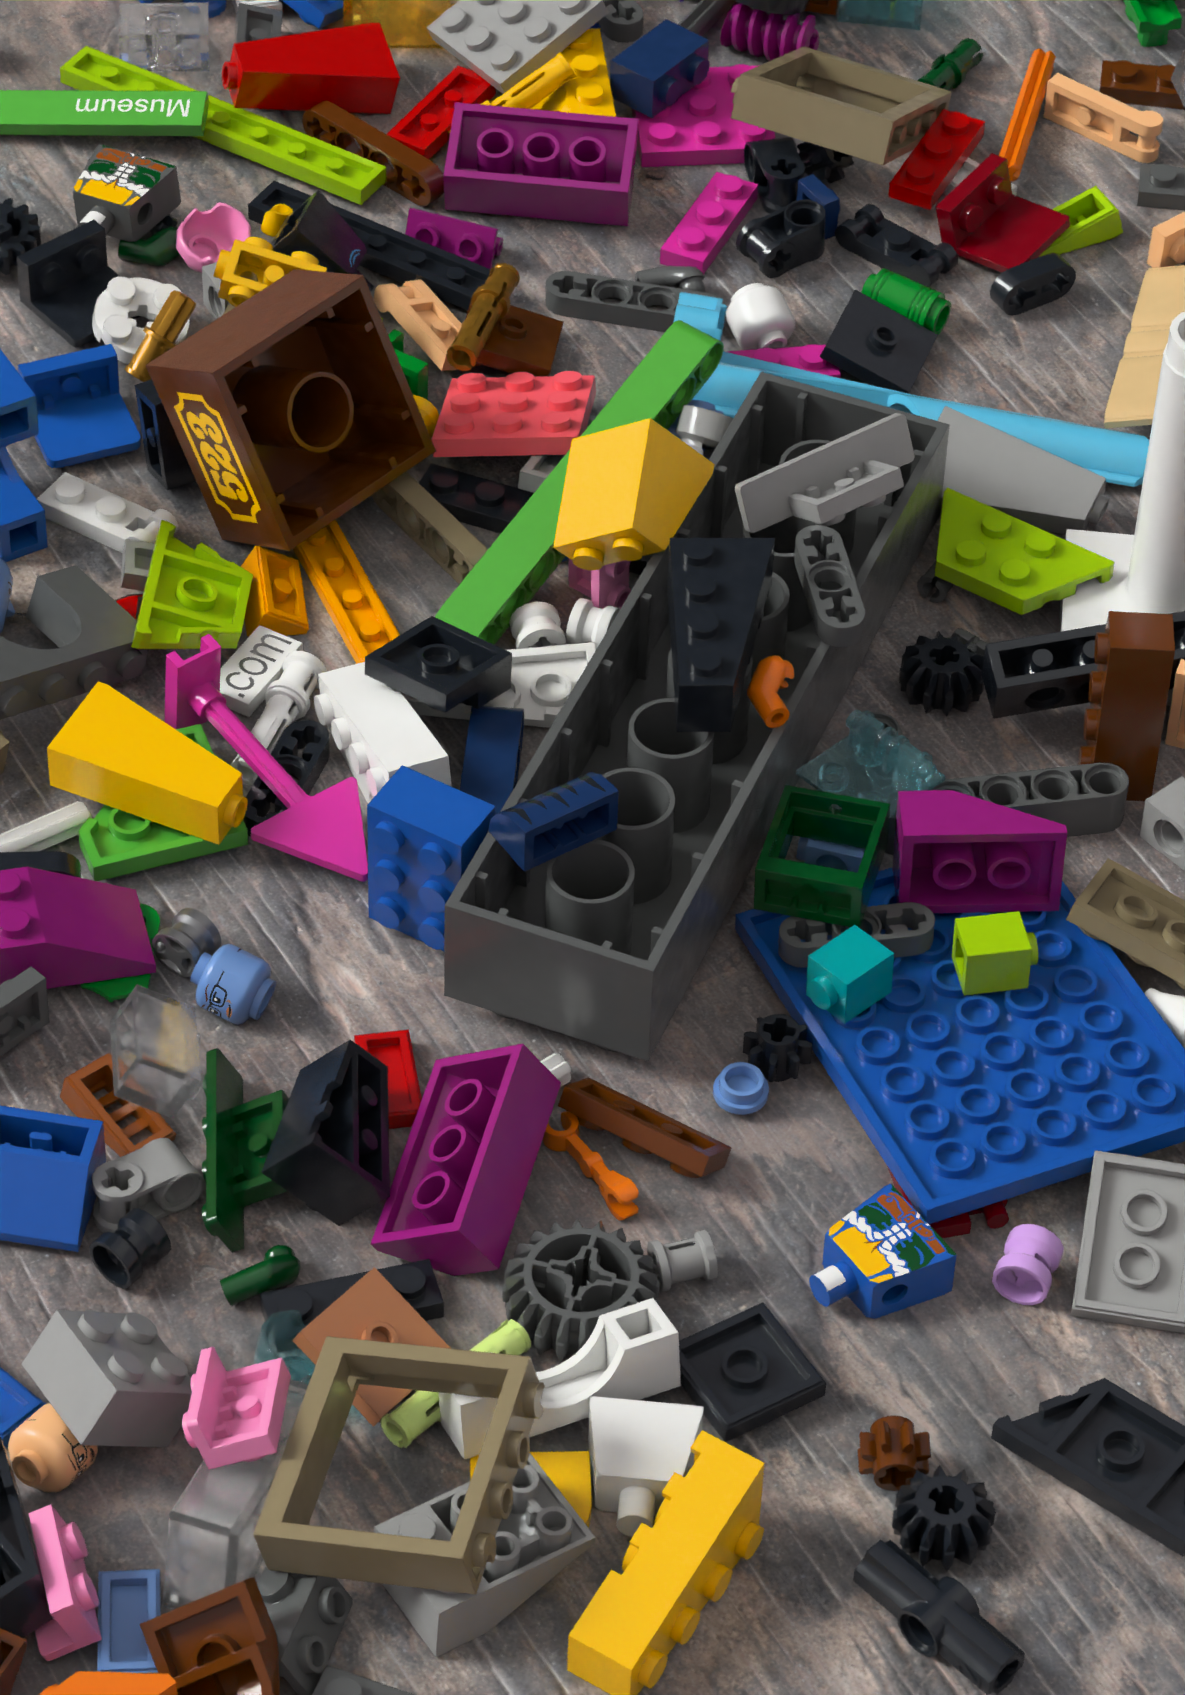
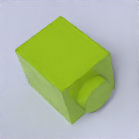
M1019 911L955 918L952 960L964 996L1028 988L1030 965H1037L1038 945L1035 934L1033 932H1026Z

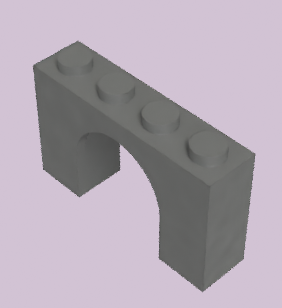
M76 565L37 576L26 617L59 648L37 649L26 647L0 636V720L90 692L98 681L113 685L141 676L147 662L146 657L149 649L131 647L137 620Z

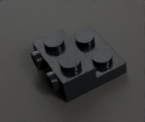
M433 616L365 656V675L386 684L391 689L398 690L424 702L433 709L445 713L460 703L479 709L511 688V652Z

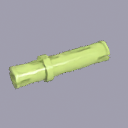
M507 1319L501 1323L500 1327L470 1349V1351L521 1355L530 1350L531 1340L524 1327L513 1319L509 1321ZM415 1390V1394L391 1413L382 1417L381 1427L387 1438L399 1448H406L437 1421L441 1422L438 1392Z

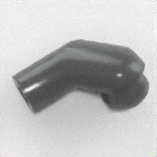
M661 266L637 271L635 274L636 282L705 292V285L702 282L705 276L694 266Z

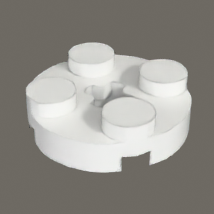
M113 278L109 281L107 289L100 294L95 305L92 319L94 336L99 343L102 339L106 345L112 344L118 360L129 364L147 334L143 331L144 328L137 327L136 320L131 319V317L143 316L151 321L146 324L147 327H151L170 293L174 290L181 292L180 289L175 285L162 284L147 278ZM189 319L175 341L177 345L187 337Z

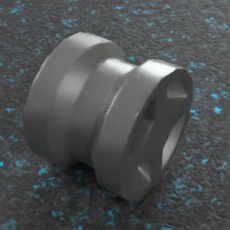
M185 908L179 911L172 920V927L161 929L152 940V948L162 965L172 973L182 977L192 975L196 963L204 952L213 955L221 946V935L214 923L206 915L192 908Z

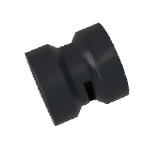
M135 1208L119 1220L118 1229L115 1232L103 1233L91 1243L89 1250L92 1261L98 1271L110 1283L125 1289L129 1288L142 1276L144 1266L147 1264H157L169 1254L171 1242L162 1225L145 1210Z

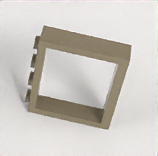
M803 46L740 74V77L736 78L731 92L735 93L731 118L876 164L885 165L912 151L917 146L943 109L948 110L952 91Z
M326 1336L253 1533L268 1570L476 1595L487 1562L494 1563L495 1536L501 1519H507L512 1509V1485L518 1468L523 1469L528 1461L530 1451L529 1434L534 1419H540L544 1412L540 1400L545 1385L539 1382L531 1357ZM359 1384L498 1398L450 1541L309 1525Z

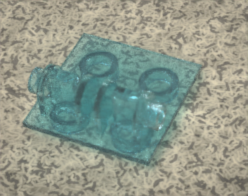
M859 709L852 711L846 720V726L850 729L847 737L796 770V775L818 791L890 803L889 818L897 812L898 791L931 790L946 779V776L939 772L936 765L932 763L933 758L929 753L918 750L910 744L909 739L904 735L898 736V731L893 727L884 729V724L877 720L871 711L865 710L862 712Z

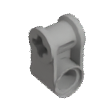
M159 1138L152 1140L138 1150L116 1160L105 1162L97 1167L92 1177V1188L99 1199L94 1207V1223L103 1233L115 1232L118 1229L119 1220L126 1215V1209L128 1208L129 1211L135 1208L145 1210L156 1220L171 1213L183 1211L191 1206L201 1195L204 1188V1179L170 1139ZM111 1178V1187L108 1188V1179Z

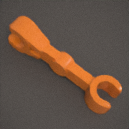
M568 1111L562 1112L561 1124L565 1129L563 1131L554 1130L548 1123L542 1139L544 1145L553 1151H567L577 1161L582 1173L587 1178H592L599 1185V1191L613 1216L622 1221L637 1214L639 1208L632 1201L639 1195L637 1186L631 1179L624 1177L614 1170L610 1171L605 1166L600 1154L597 1151L592 1152L579 1138L578 1117Z

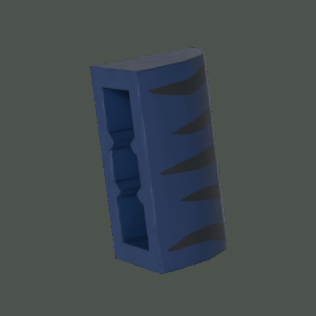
M589 772L497 813L491 818L488 831L525 872L617 830L619 791L601 774Z

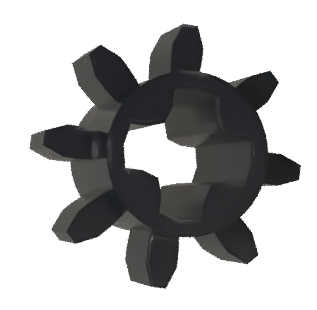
M806 141L797 145L799 156L805 164V173L809 176L814 174L820 181L826 179L830 184L845 178L843 169L854 165L853 156Z
M773 1014L764 1019L762 1017L757 1018L756 1032L744 1033L743 1053L749 1055L748 1063L758 1067L766 1080H769V1082H781L791 1077L797 1079L799 1064L811 1063L812 1043L806 1041L807 1026L805 1024L798 1025L793 1018L786 1014Z

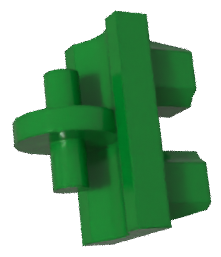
M1123 0L1126 6L1125 12L1130 21L1134 22L1138 31L1137 38L1141 46L1167 44L1169 30L1181 29L1182 16L1174 0Z

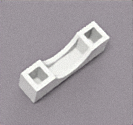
M654 1298L600 1315L590 1338L576 1354L553 1368L536 1372L539 1382L545 1385L540 1400L544 1412L540 1419H534L529 1438L588 1418L591 1396L641 1400L681 1386L679 1334ZM438 1392L441 1425L464 1460L479 1455L498 1398Z

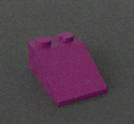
M954 790L898 791L892 868L896 903L913 902L922 904L929 908L932 913L1059 911L1067 827L1064 824Z
M28 866L0 870V984L6 980L13 979L31 966L46 978L47 989L156 973V963L136 889Z

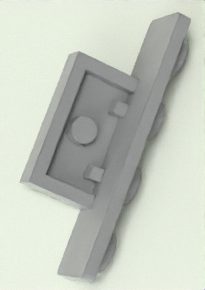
M894 413L736 484L735 493L745 531L756 533L791 516L815 522V525L830 526L844 520L845 513L858 507H872L884 502L887 494L904 487L900 467L912 462L915 458L906 416Z

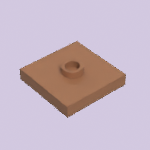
M375 1267L302 1329L292 1340L315 1365L326 1336L452 1349ZM359 1384L352 1405L374 1427L381 1421L384 1415L390 1413L414 1390Z

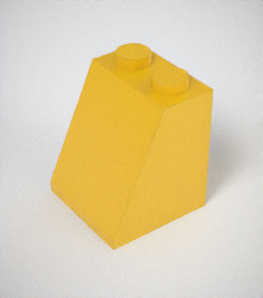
M651 418L572 439L553 548L571 559L575 566L584 570H599L604 565L625 560L636 561L641 559L642 556L665 551L669 545L670 538L674 537L711 478L715 464Z

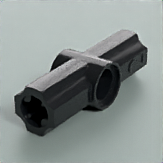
M880 1540L866 1551L864 1558L855 1568L853 1581L898 1619V1626L902 1635L917 1652L927 1657H934L937 1654L941 1655L986 1695L991 1693L997 1695L1012 1682L1017 1671L1023 1666L1025 1653L979 1614L976 1600L962 1583L948 1576L938 1580L892 1540L887 1542Z

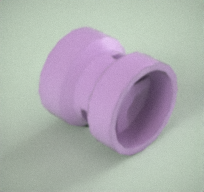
M1022 1224L1014 1227L1010 1231L1005 1243V1256L998 1261L993 1273L992 1282L995 1289L1003 1297L1021 1305L1041 1303L1047 1297L1051 1287V1274L1058 1268L1063 1256L1064 1247L1061 1240L1053 1232L1038 1225Z

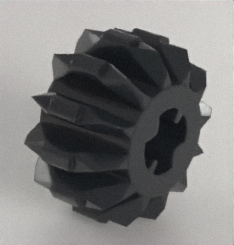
M938 631L934 639L919 635L916 644L906 646L905 653L902 655L899 672L901 691L905 692L908 696L909 704H923L926 714L933 709H937L948 716L952 708L967 712L971 702L979 701L984 689L982 678L984 656L979 655L977 652L976 643H962L960 634L952 638H944Z
M939 1465L936 1471H934L933 1477L916 1471L914 1477L911 1478L910 1485H901L900 1490L896 1494V1510L893 1511L892 1528L894 1529V1534L900 1536V1545L903 1551L906 1553L919 1552L918 1558L922 1567L932 1559L941 1560L944 1568L948 1571L954 1563V1558L971 1565L973 1559L977 1556V1550H986L987 1545L991 1542L993 1530L991 1526L994 1525L995 1520L994 1502L986 1499L987 1491L985 1490L984 1482L968 1484L965 1469L953 1477L946 1475L941 1465Z

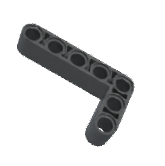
M869 712L858 717L854 723L850 762L859 797L890 803L888 844L885 851L887 854H894L898 791L954 790L1064 824L1067 827V837L1107 833L1120 827L1123 822L1129 777L1117 765L1111 763H1092L918 782L901 727L895 718L882 712Z

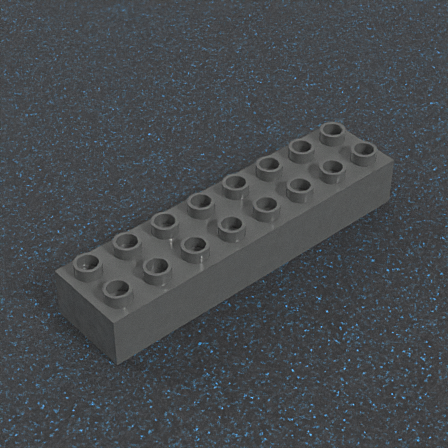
M761 372L709 459L715 464L711 478L673 537L775 538L772 585L769 596L766 597L761 625L757 630L751 661L747 665L744 685L731 732L676 731L667 588L668 545L665 551L653 553L500 811L502 812L582 775L593 772L601 774L619 791L617 830L525 872L488 831L445 904L444 996L490 1010L505 1018L518 1019L593 1043L607 1051L621 1052L646 1061L650 1060L763 848L785 785L796 786L940 516L950 424L769 373ZM894 413L904 414L907 419L915 455L912 462L900 467L904 487L887 494L886 500L881 504L872 507H858L845 513V519L841 522L827 526L836 530L842 538L865 608L862 639L849 647L830 646L820 640L816 633L794 563L796 535L803 528L815 525V522L791 516L756 533L745 531L735 493V486L744 480ZM817 550L819 556L818 562L825 560L826 555H822L820 551ZM822 581L816 584L824 590H838L842 588L839 583L833 581ZM840 610L834 611L833 617H837L839 622H842ZM772 655L780 656L783 660L789 661L794 668V679L786 677L784 679L788 682L789 686L778 690V695L789 710L790 716L783 725L777 728L767 727L747 696V688L758 663Z

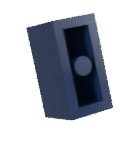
M664 20L611 60L610 86L613 99L650 118L655 117L666 107L673 105L678 98L695 85L702 83L707 77L710 68L708 61L709 40L672 21Z

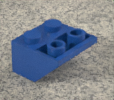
M0 1105V1240L79 1252L97 1197L92 1188L93 1173L97 1167L106 1162L103 1121Z

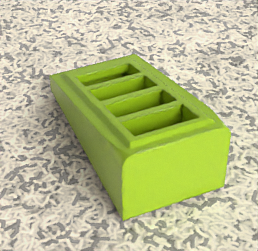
M1097 186L1053 208L1052 210L1069 216L1070 227L1039 257L1050 253L1060 255L1121 235L1123 228L1119 210Z

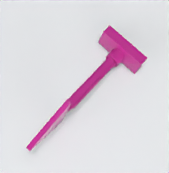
M210 634L201 637L200 653L186 660H183L175 651L167 654L165 723L174 729H180L209 721L288 808L252 827L251 839L358 881H367L368 862L357 779L349 777L314 796L307 795L227 707L226 699L220 693L221 646Z

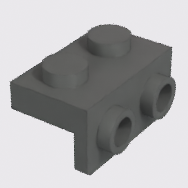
M265 1567L257 1585L277 1635L279 1677H284L298 1695H312L327 1666L352 1607V1598L337 1578L271 1571Z

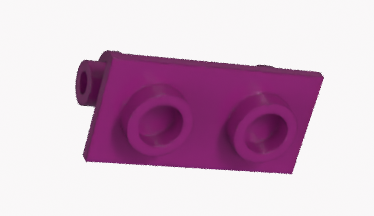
M409 208L406 235L488 269H492L494 255L499 256L501 254L504 243L503 238L497 237L498 229Z

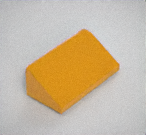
M255 545L240 566L253 574L244 618L247 636L249 637L259 625L285 636L306 634L309 630L299 561Z

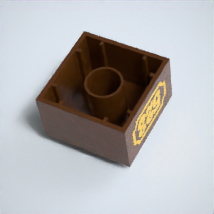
M294 269L146 364V368L222 540L290 551L436 451L364 275Z

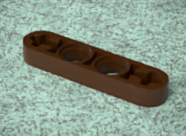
M322 101L303 114L302 123L307 135L386 166V182L383 185L419 206H427L444 194L443 173L435 163L334 103Z

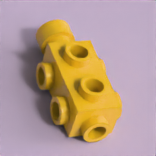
M248 237L245 239V242L235 239L231 252L221 249L213 277L222 279L218 297L227 300L231 305L237 307L294 269L326 272L327 268L318 265V259L310 253L296 251L291 256L272 251V245L262 238Z

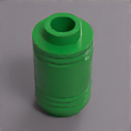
M886 268L880 270L877 275L872 273L867 278L861 292L937 335L943 330L951 311V302L945 299L944 293L937 292L930 287Z

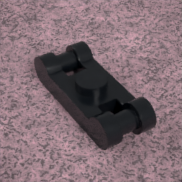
M866 204L855 213L854 220L847 219L835 229L837 242L846 250L882 269L886 268L927 287L938 280L939 273H947L959 261L957 252L951 245L947 243L935 245L884 218L881 210L873 204Z

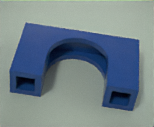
M0 349V557L5 562L47 548L48 543L45 510L19 476L6 449L7 445L39 434L36 395Z

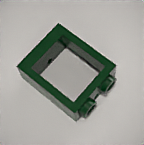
M785 785L755 868L753 909L847 927L856 925L860 928L888 844L890 803ZM831 805H839L842 809H835ZM793 836L865 849L858 872L791 861L785 858Z

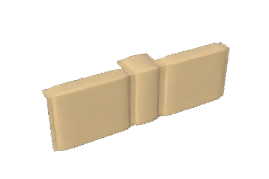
M1185 265L1149 268L1145 273L1132 317L1131 331L1128 333L1125 341L1124 355L1119 362L1106 406L1105 428L1152 425L1162 358L1168 343L1170 326L1175 317L1185 312Z

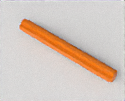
M1039 48L1033 51L999 156L1007 159L1010 182L1016 181L1019 178L1046 94L1048 80H1050L1056 57L1051 50L1044 52Z

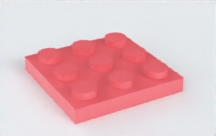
M563 371L554 376H533V374L528 372H515L506 377H486L480 373H467L458 378H452L431 439L436 450L433 453V457L565 455L571 448L572 439L580 437L587 429L596 395L595 375H581L576 371Z

